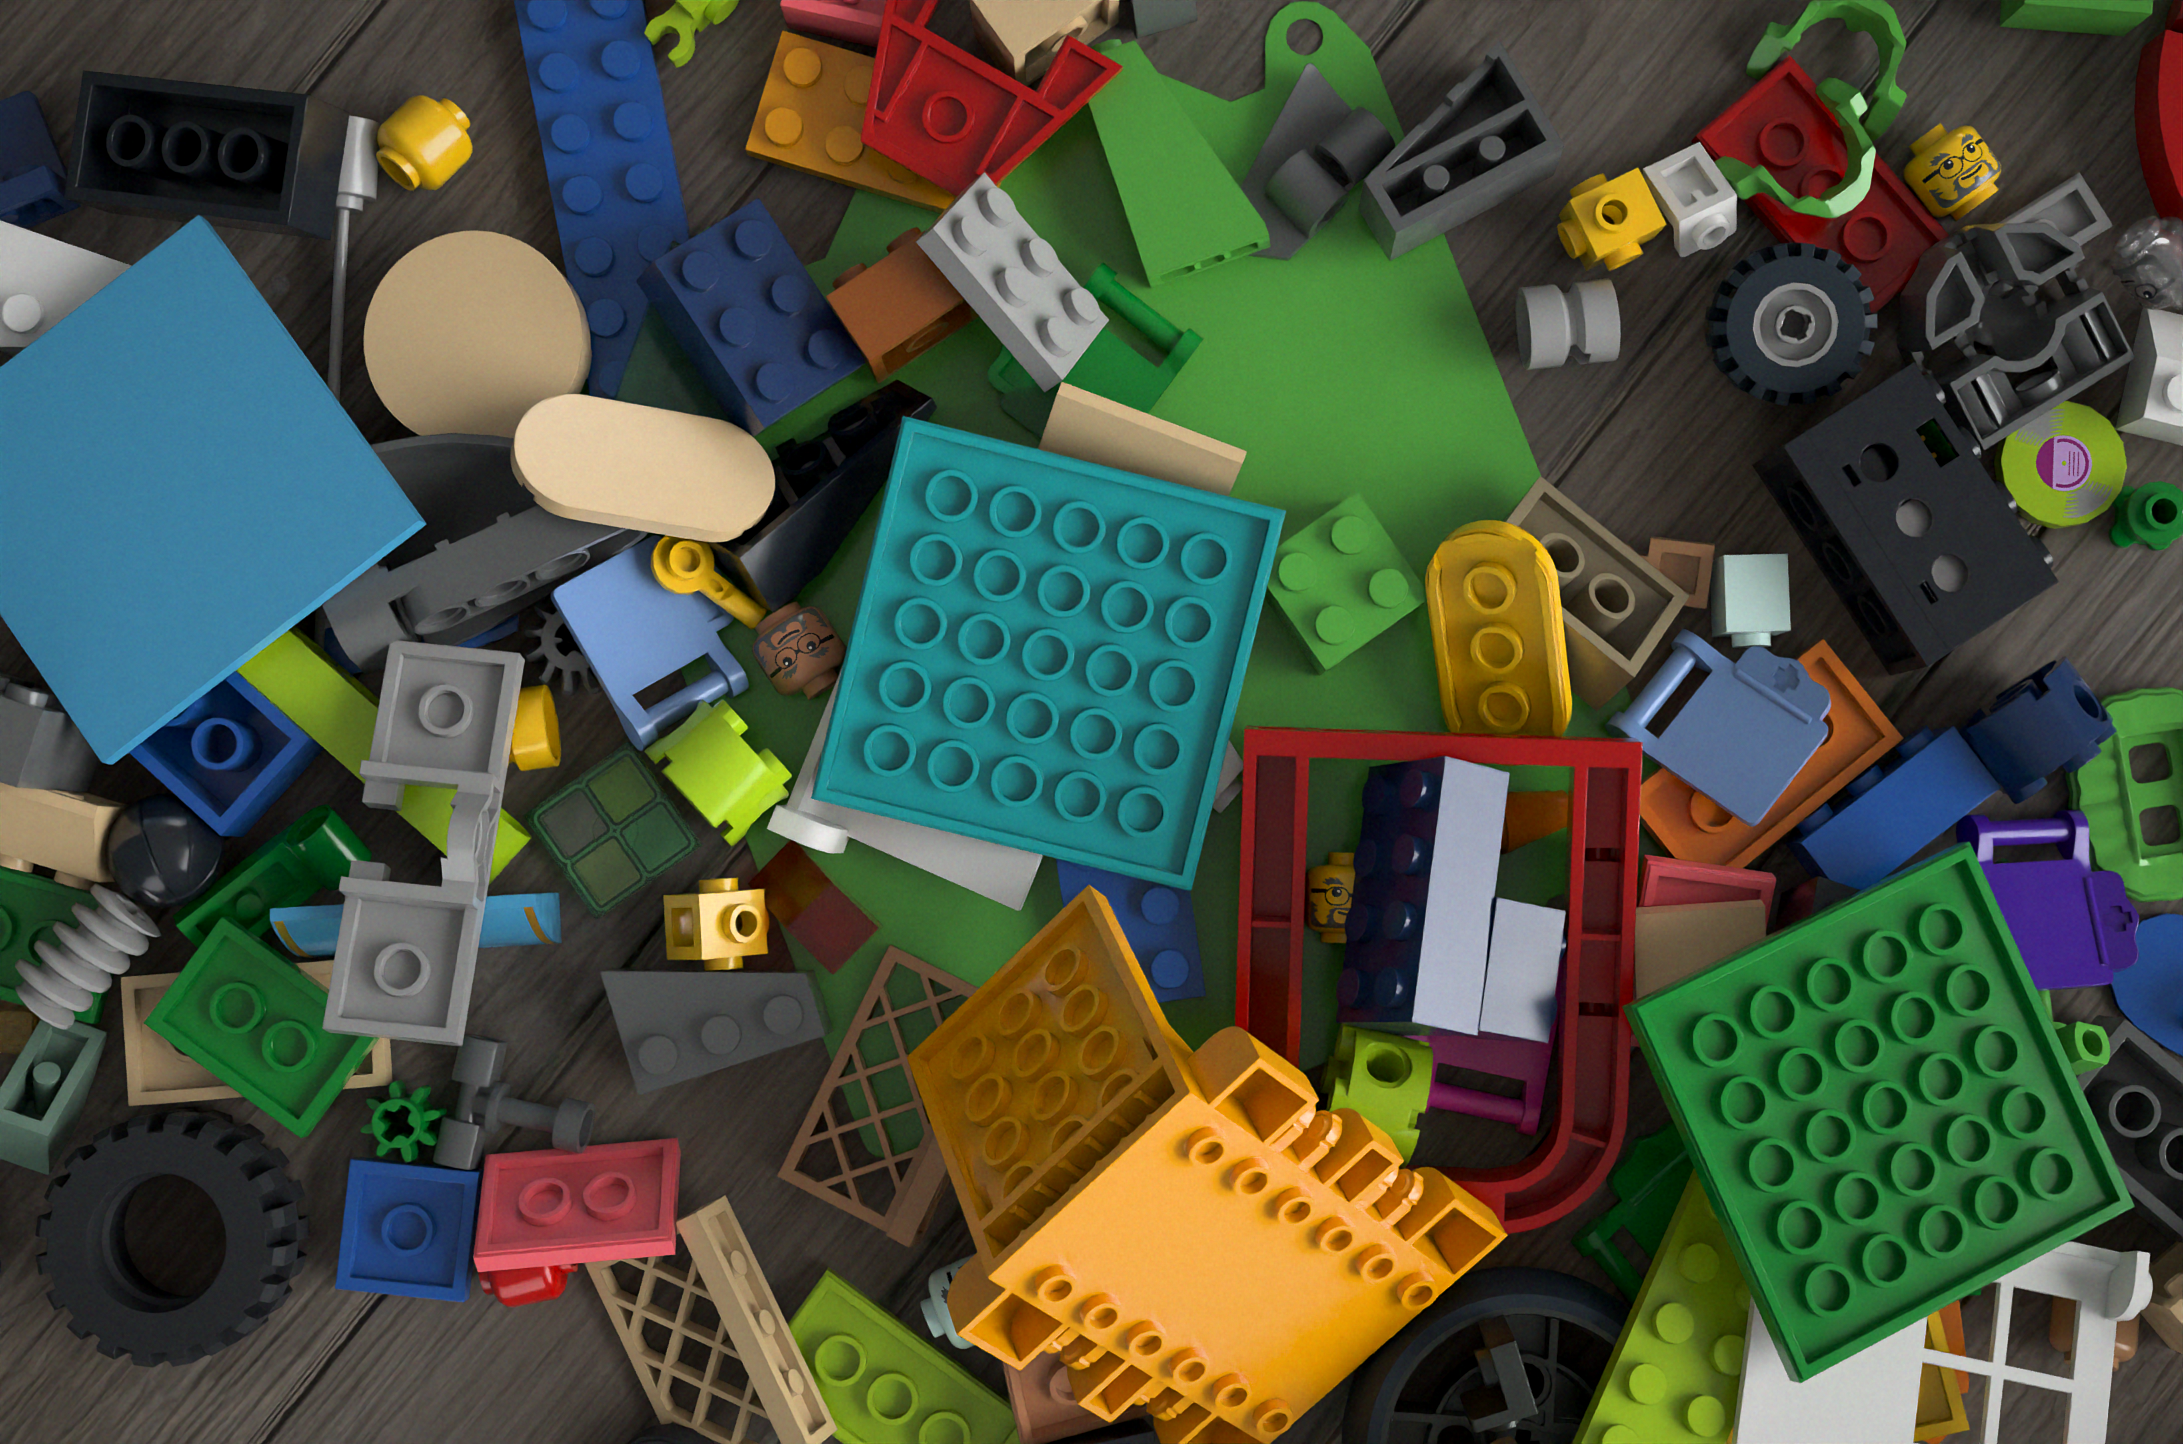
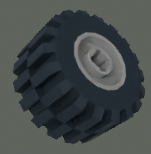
M1777 243V245L1760 247L1751 251V255L1743 260H1736L1727 268L1730 272L1723 280L1717 281L1712 290V293L1715 294L1712 305L1706 307L1705 320H1709V332L1705 333L1707 347L1712 348L1715 356L1712 360L1719 371L1723 372L1730 379L1729 382L1738 389L1760 400L1788 406L1789 403L1801 405L1817 402L1816 398L1823 395L1831 397L1842 390L1840 384L1847 378L1854 380L1863 369L1858 363L1864 354L1870 356L1875 343L1869 341L1870 329L1877 328V314L1871 313L1869 302L1875 299L1870 287L1863 286L1859 280V277L1862 275L1853 264H1847L1841 260L1842 255L1830 249L1816 247L1815 244Z

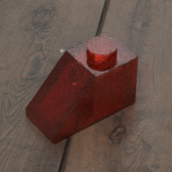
M790 840L748 883L752 889H764L765 905L781 924L833 975L839 973L884 927L798 842Z

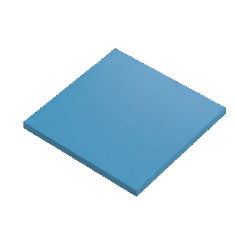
M200 215L192 219L0 367V615L102 763L113 765L426 525V522L214 228Z

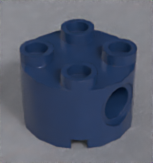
M2062 657L2058 662L2053 660L2017 681L1996 696L1997 701L1989 708L1991 714L1986 716L1980 708L1969 716L1957 729L2001 787L1999 790L2002 794H2007L2014 804H2019L2040 791L2047 784L2044 777L2052 773L2059 766L2062 765L2067 773H2071L2090 762L2102 751L2098 745L2117 731L2112 724L2113 718L2067 657Z

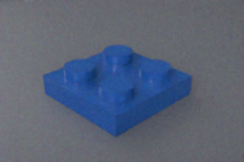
M366 1157L350 1159L335 1289L465 1302L468 1300L471 1288L473 1256L484 1170H465L450 1166Z

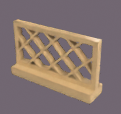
M726 1195L678 1218L677 1222H675L677 1225L676 1235L681 1233L693 1258L689 1274L663 1263V1256L584 1263L661 1425L674 1423L693 1428L701 1435L721 1444H759L746 1438L753 1412L770 1420L781 1442L780 1444H821L838 1430ZM624 1261L645 1271L638 1297L621 1290L610 1265ZM657 1277L684 1288L677 1314L650 1303ZM697 1294L714 1302L721 1317L717 1332L690 1321ZM646 1318L673 1329L666 1355L648 1347L642 1335ZM685 1335L712 1347L705 1373L678 1361ZM725 1353L742 1361L749 1375L745 1391L717 1379ZM673 1376L701 1388L694 1413L676 1406L670 1393ZM713 1394L741 1407L734 1432L706 1419Z

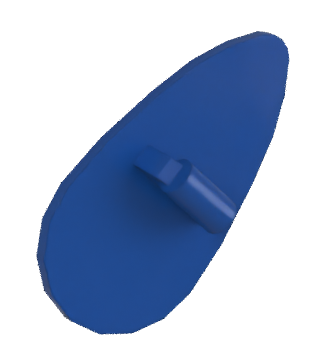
M2162 913L2139 920L2135 935L2139 958L2133 966L2120 972H2113V982L2108 985L2116 1008L2126 1020L2160 1046L2183 1057V915Z

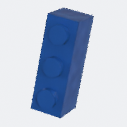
M1925 725L1909 734L1895 746L1900 756L1883 769H1880L1876 763L1869 766L1845 786L1850 793L1832 808L1824 802L1797 824L1796 827L1800 832L1785 844L1812 879L1820 876L1863 890L1879 882L2001 787L1954 726L1931 731Z

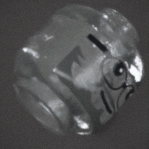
M2156 215L2144 217L2129 227L2115 242L2113 248L2117 254L2112 262L2113 274L2143 308L2159 310L2172 305L2176 310L2182 309L2183 220L2170 216L2158 219Z

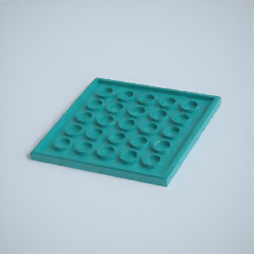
M903 416L811 799L1191 891L1286 511Z

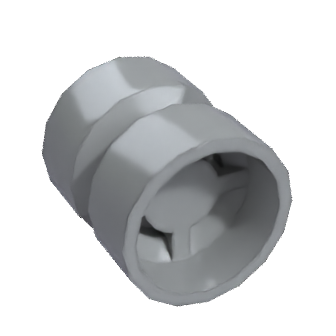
M1609 278L1573 282L1568 293H1562L1555 284L1521 287L1518 289L1515 303L1516 333L1520 358L1526 370L1561 367L1567 357L1571 355L1580 365L1615 361L1618 358L1621 338L1620 315L1615 288Z

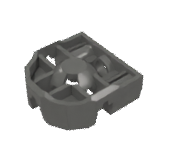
M2047 223L1966 225L1923 252L1919 258L1917 268L1900 295V325L1896 342L1903 360L1907 366L1915 362L1921 373L1927 372L1934 377L1945 395L1946 402L1943 405L1957 427L1962 426L1972 434L1980 450L1987 449L2135 359L2103 292L2089 288L2084 277H2078L2074 268L2078 267L2077 262L2085 258L2079 244ZM1971 241L1986 274L1977 278L1973 276L1962 252L1955 250L1957 249L1956 246L1962 242ZM2055 276L2065 296L2046 307L2045 301L2037 302L2033 293L2039 290L2037 286ZM1996 281H2002L2013 287L2002 298L1997 295H1988L1991 286ZM1953 338L1955 345L1964 357L1933 375L1932 371L1925 369L1922 364V360L1925 359L1922 351L1933 350ZM1973 343L1986 345L1990 355L1977 354ZM2047 359L2049 360L2052 369L2036 373L2022 380L2013 388L2004 373H2022L2039 367Z

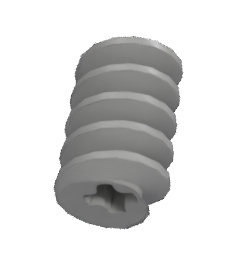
M97 884L90 888L91 894L99 905L96 910L80 903H75L71 907L73 914L81 924L77 929L59 921L53 925V930L62 943L58 948L43 940H38L34 944V949L43 962L39 966L25 959H19L15 963L16 969L24 980L15 987L19 998L41 1019L63 1030L73 1025L75 1020L73 1010L82 1012L92 1006L94 999L92 992L102 993L111 987L112 979L110 973L119 975L129 969L130 959L128 954L138 956L148 950L149 942L146 935L153 937L162 936L158 927L143 910L122 894L112 892Z

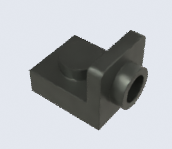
M1502 1314L1478 1322L1485 1346L1475 1349L1474 1354L1485 1385L1462 1392L1459 1395L1473 1432L1484 1430L1492 1432L1505 1431L1517 1426L1523 1418L1538 1414L1516 1340Z

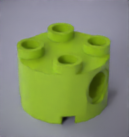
M702 699L693 714L681 726L669 735L658 738L644 752L655 764L664 757L671 762L661 772L712 827L717 828L723 821L726 822L728 827L720 835L732 847L746 835L747 830L764 811L789 796L783 784L792 775L768 748L762 749L756 754L740 737L748 729V726L723 699L713 708Z
M1341 1024L1335 1043L1334 1056H1327L1320 1081V1093L1328 1094L1326 1110L1332 1112L1340 1108L1353 1109L1386 1132L1393 1140L1404 1160L1399 1168L1404 1169L1411 1159L1419 1137L1420 1130L1414 1129L1418 1113L1425 1114L1432 1076V1047L1429 1046L1430 1043Z

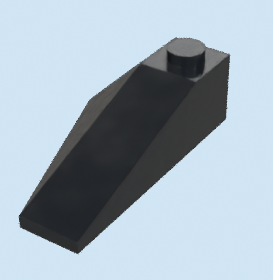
M895 380L832 415L828 422V430L799 444H797L793 437L775 447L780 457L771 462L775 475V490L764 517L755 526L753 525L751 528L744 530L741 536L724 542H707L710 545L714 555V562L738 589L773 613L783 604L796 598L802 589L823 571L887 480L903 416L928 422L937 409L933 398L899 380Z

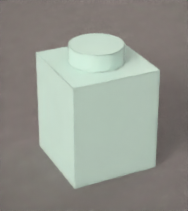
M1788 554L1723 555L1713 560L1710 579L1712 637H1731L1732 648L1771 646V636L1791 631Z

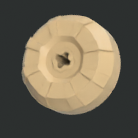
M460 231L449 233L424 242L409 251L398 260L380 282L369 305L364 326V356L374 389L391 414L419 436L461 433L514 438L522 417L534 405L553 396L580 394L585 380L588 379L591 366L592 351L589 323L580 297L574 287L536 249L518 239L495 232Z

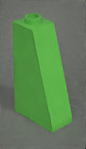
M1112 39L1090 47L1123 66V71L1088 103L1151 288L1271 247L1265 222L1137 42L1133 40L1122 44L1120 39Z

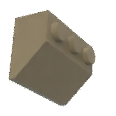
M1540 476L1505 517L1503 522L1518 526L1533 535L1551 556L1558 575L1571 691L1598 711L1636 676L1689 598V595Z

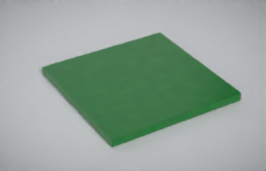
M1970 841L1957 843L1622 1006L1790 1381L1802 1383L2135 1207Z

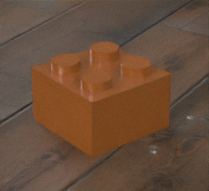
M918 227L911 228L896 237L886 248L889 255L871 267L867 268L864 263H860L846 270L832 283L835 290L826 296L831 309L866 360L865 364L878 384L980 317L916 243L925 232H921Z

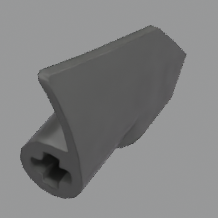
M1308 63L1304 67L1241 185V190L1265 222L1271 245L1267 249L1249 254L1248 256L1288 261L1341 210L1350 196L1349 191L1395 148V142L1385 126L1363 107L1357 106L1352 111L1312 63Z

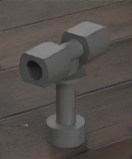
M464 1034L463 1045L458 1048L451 1078L462 1082L454 1115L442 1118L433 1162L465 1170L480 1168L487 1133L496 1134L501 1129L503 1123L552 1134V1145L554 1148L581 1154L586 1149L593 1131L595 1105L590 1102L567 1097L558 1109L511 1098L510 1085L499 1081L508 1042L482 1035Z

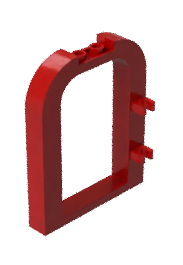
M1246 725L1244 729L1235 1026L1244 1029L1297 1069L1300 1068L1310 758L1413 761L1448 756L1471 763L1569 766L1564 911H1566L1563 929L1566 936V948L1562 957L1557 1098L1551 1131L1535 1153L1515 1165L1490 1169L1407 1165L1404 1169L1413 1171L1421 1167H1432L1489 1207L1495 1213L1506 1234L1539 1228L1572 1212L1598 1189L1610 1172L1621 1149L1627 1126L1631 1026L1622 1006L1633 1001L1643 742L1636 738Z

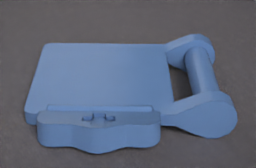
M657 535L645 539L560 585L551 592L550 596L561 618L612 703L628 738L640 751L649 747L658 739V732L693 713L702 699L709 704L724 694L729 698H733L749 687L743 668L724 646L716 633L728 626L734 617L699 591L688 596L674 594L664 589L655 580L651 570V553L655 544L661 539ZM714 565V571L721 575L720 570ZM702 655L705 656L712 671L646 710L632 696Z
M1682 629L1670 644L1674 650L1625 713L1616 711L1605 725V728L1613 738H1636L1643 742L1642 755L1648 757L1747 826H1756L1827 737L1828 726L1822 720L1831 708L1830 694L1824 686L1809 677L1804 666L1798 660L1777 657L1761 646H1752L1742 654L1735 664L1693 632ZM1694 666L1710 673L1659 739L1645 729Z

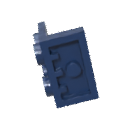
M23 91L1 100L0 220L28 229L81 207L80 203L64 198L68 173L37 96L30 91Z

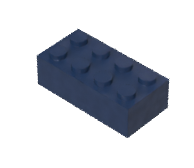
M1448 756L1369 767L1368 780L1362 791L1364 811L1360 841L1353 858L1355 879L1352 902L1345 920L1347 940L1343 970L1336 987V997L1338 1000L1336 1023L1399 1036H1478L1509 772Z

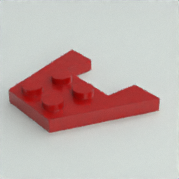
M886 0L860 141L865 146L955 197L984 172L997 186L1123 71V66L1067 35L1037 90L1034 91L926 29L941 0Z

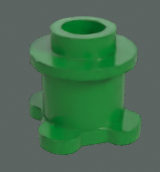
M2158 481L2146 483L2137 489L2132 486H2124L2112 503V506L2115 508L2114 525L2109 529L2108 536L2111 543L2118 548H2127L2132 544L2147 545L2152 551H2160L2169 547L2172 541L2180 538L2183 534V492L2173 484ZM2152 508L2157 513V521L2152 516Z

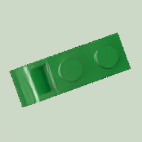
M329 805L317 806L306 812L281 833L268 840L216 881L203 895L188 903L174 914L175 924L197 948L201 946L221 917L230 916L259 937L272 927L270 923V908L297 907L323 886L329 891L339 889L341 876L349 877L351 861L370 862L372 852Z

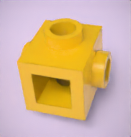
M1636 168L1610 181H1607L1604 173L1572 188L1569 192L1573 199L1569 200L1560 212L1559 217L1562 223H1559L1557 228L1566 252L1573 259L1579 257L1586 271L1602 263H1605L1608 271H1612L1641 256L1643 251L1640 245L1654 239L1667 224L1639 168Z
M738 877L699 880L700 892L663 895L667 960H704V971L743 968L742 956L768 953L767 933L769 930V915L765 907L764 889L738 890Z

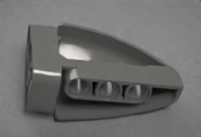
M447 433L407 437L370 445L421 515L426 525L324 602L322 606L335 636L346 655L366 675H370L386 667L390 643L397 640L419 643L415 634L417 633L422 635L425 643L458 646L544 601L551 596V592L555 588L627 550L644 538L648 532L568 519L546 511L533 500L534 494L526 488L524 483L521 487L513 474L510 455L514 438L495 435Z

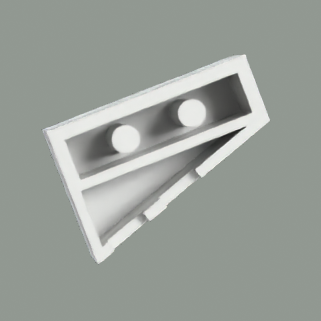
M0 220V351L13 357L129 269L131 265Z

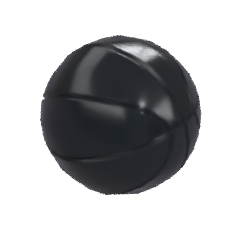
M155 794L133 802L118 815L111 827L106 844V862L114 881L132 899L153 907H176L199 898L214 884L223 864L225 841L223 836H220L175 794Z

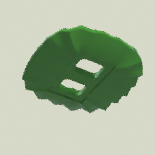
M2170 686L2137 688L2124 693L2104 696L2100 702L2113 718L2112 724L2117 731L2098 745L2102 751L2094 759L2071 773L2066 772L2065 776L2070 792L2068 809L2081 810L2088 820L2091 871L2108 870L2118 873L2123 879L2126 896L2140 903L2183 898V690ZM2162 744L2166 749L2168 759V777L2164 780L2147 783H2137L2134 781L2128 756L2130 749L2138 745ZM2166 805L2174 807L2177 812L2180 829L2179 839L2176 842L2149 846L2145 844L2139 820L2141 811L2147 808Z

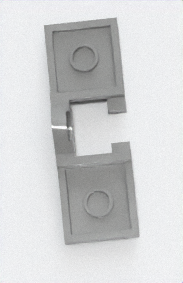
M398 640L389 644L369 761L361 760L359 774L366 780L362 802L368 808L401 811L406 784L456 789L457 793L450 803L454 810L448 827L447 858L441 857V887L389 881L391 868L385 863L351 861L349 877L341 876L339 891L345 895L322 1027V1029L329 1033L452 1046L463 1045L525 660L520 653Z

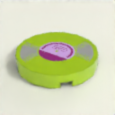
M2064 401L2001 439L1997 447L1994 468L1996 480L2001 482L2010 491L2017 504V510L2020 511L2018 513L2030 523L2057 529L2084 524L2108 510L2122 490L2127 463L2123 441L2108 419L2090 406Z

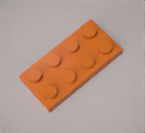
M1824 639L1815 641L1794 659L1804 666L1813 681L1824 686L1830 694L1831 708L1822 720L1828 726L1827 737L1759 824L1753 827L1747 826L1661 766L1641 781L1640 822L1669 858L1743 869L1904 739Z

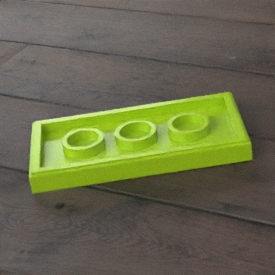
M828 1267L787 1325L838 1429L832 1436L843 1444H1020L1011 1403L1007 1397L830 1267Z

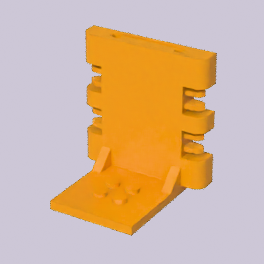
M1090 885L1083 889L907 1056L909 1066L977 1249V1253L958 1270L948 1290L947 1306L956 1334L1019 1371L1042 1351L1048 1354L1060 1351L1059 1361L1067 1365V1377L1078 1405L1111 1423L1131 1404L1143 1405L1147 1402L1146 1412L1154 1416V1428L1161 1444H1270L1508 1236L1495 1213L1489 1207L1432 1167H1421L1413 1171L1409 1169L1399 1170V1166L1404 1160L1391 1137L1357 1111L1350 1108H1340L1332 1112L1327 1110L1316 1112L1315 1104L1319 1101V1098L1306 1075L1244 1029L1236 1026L1224 1028L1215 1033L1200 1048L1193 1052L1168 1024L1107 898Z

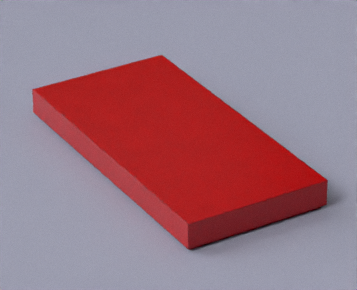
M1790 55L1691 140L1693 144L1700 142L1713 162L1723 156L1735 158L1753 169L1761 164L1783 189L1797 199L1806 195L1819 199L1825 190L1838 185L1842 181L1848 168L1847 145L1835 116L1815 93L1817 85ZM1875 153L1868 193L1853 210L1839 217L1823 218L1795 212L1765 192L1756 193L1748 199H1742L1780 243L1815 244L1816 247L1830 249L1842 255L1841 260L1847 264H1853L1862 274L1859 277L1862 285L1870 287L1875 299L1869 302L1871 313H1876L1905 288L1918 266L1920 256L1927 248L1949 236L1877 153Z

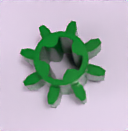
M402 1080L390 1083L389 1093L391 1100L387 1101L380 1096H373L366 1100L369 1108L375 1112L372 1122L364 1125L360 1130L361 1133H374L380 1142L376 1152L377 1156L382 1157L390 1153L394 1148H401L402 1157L408 1162L418 1158L417 1141L420 1140L424 1144L431 1146L437 1144L439 1134L432 1130L435 1119L442 1117L447 1111L445 1108L433 1109V1106L427 1100L431 1086L424 1085L415 1090L413 1094H407L406 1085ZM408 1107L412 1111L408 1117V1122L415 1129L400 1134L396 1130L400 1119L393 1112Z

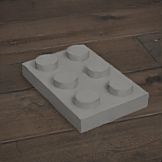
M985 172L971 182L916 241L1044 392L1065 378L1109 321L1099 309L1094 296L1078 284L1058 260L1052 246L1035 233L1016 210L1010 196L998 188Z

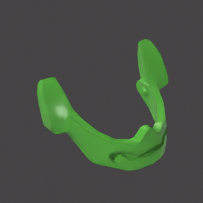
M1812 0L1791 24L1783 26L1770 22L1766 26L1747 64L1746 74L1757 80H1761L1766 76L1785 50L1788 52L1792 50L1795 43L1800 41V34L1826 18H1842L1845 20L1846 27L1854 33L1866 31L1872 36L1878 48L1879 74L1871 95L1873 98L1861 125L1871 141L1881 137L1897 116L1907 97L1906 93L1897 87L1895 83L1898 65L1905 52L1906 40L1894 9L1884 0Z
M1829 77L1816 87L1815 93L1835 116L1843 132L1848 153V168L1842 181L1838 185L1825 190L1819 199L1809 195L1799 199L1795 198L1783 189L1761 164L1753 169L1747 164L1727 156L1721 157L1714 163L1741 199H1748L1756 193L1765 192L1795 212L1823 218L1839 217L1853 210L1868 193L1876 150L1859 122V117L1868 109L1860 90L1837 78Z

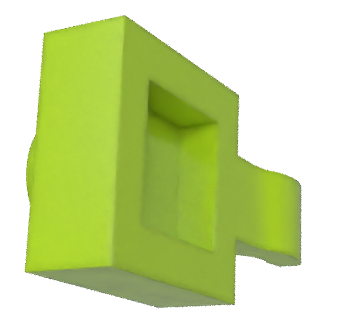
M675 0L676 3L667 12L649 22L644 34L652 45H655L662 36L668 33L680 36L679 44L668 54V58L676 68L681 67L694 54L695 30L700 33L710 22L713 24L721 23L734 11L740 0Z

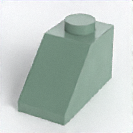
M43 1019L39 1021L0 1087V1159L50 1175L80 1121L107 1041V1032L74 1021L70 1028L64 1030L49 1024Z

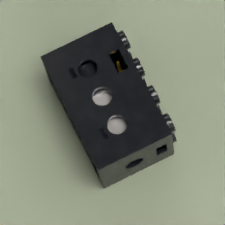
M1915 362L1874 386L1752 465L1890 676L1930 666L2059 582L2050 569L2053 567V559L2050 552L2040 539L2034 535L2027 534L2015 516L2017 504L2012 494L2001 482L1997 480L1992 481L1978 460L1981 458V450L1977 441L1966 428L1955 425L1943 406L1946 399L1942 388L1932 375L1927 372L1921 373Z

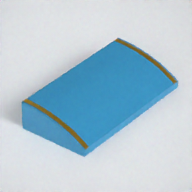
M559 893L486 897L478 948L562 943ZM344 904L270 908V923L281 942L294 955L303 958L335 956Z

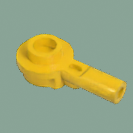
M665 535L655 544L651 553V570L655 580L664 589L674 594L687 596L699 591L751 630L761 622L767 609L714 571V555L707 542Z

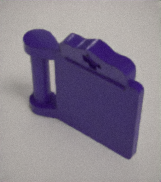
M2061 810L2053 818L1989 821L1984 814L1965 815L1958 820L1956 825L1957 843L1970 841L2037 991L2102 987L2113 982V972L2123 971L2137 962L2139 951L2135 935L2139 925V915L2127 899L2123 879L2118 873L2108 870L2091 871L2089 861V824L2081 810ZM2055 843L2064 860L1993 864V846Z

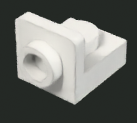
M1700 142L1643 168V178L1655 202L1674 228V248L1681 257H1686L1700 249L1714 248L1736 231L1737 194Z

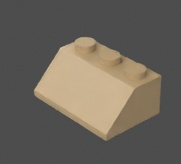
M1061 382L1038 447L1039 450L1224 496H1229L1247 451L1064 382Z
M0 782V865L24 872H32L34 863L55 869L57 871L54 881L83 890H90L95 882H115L106 862L105 848L114 821L129 805L87 792L16 788Z

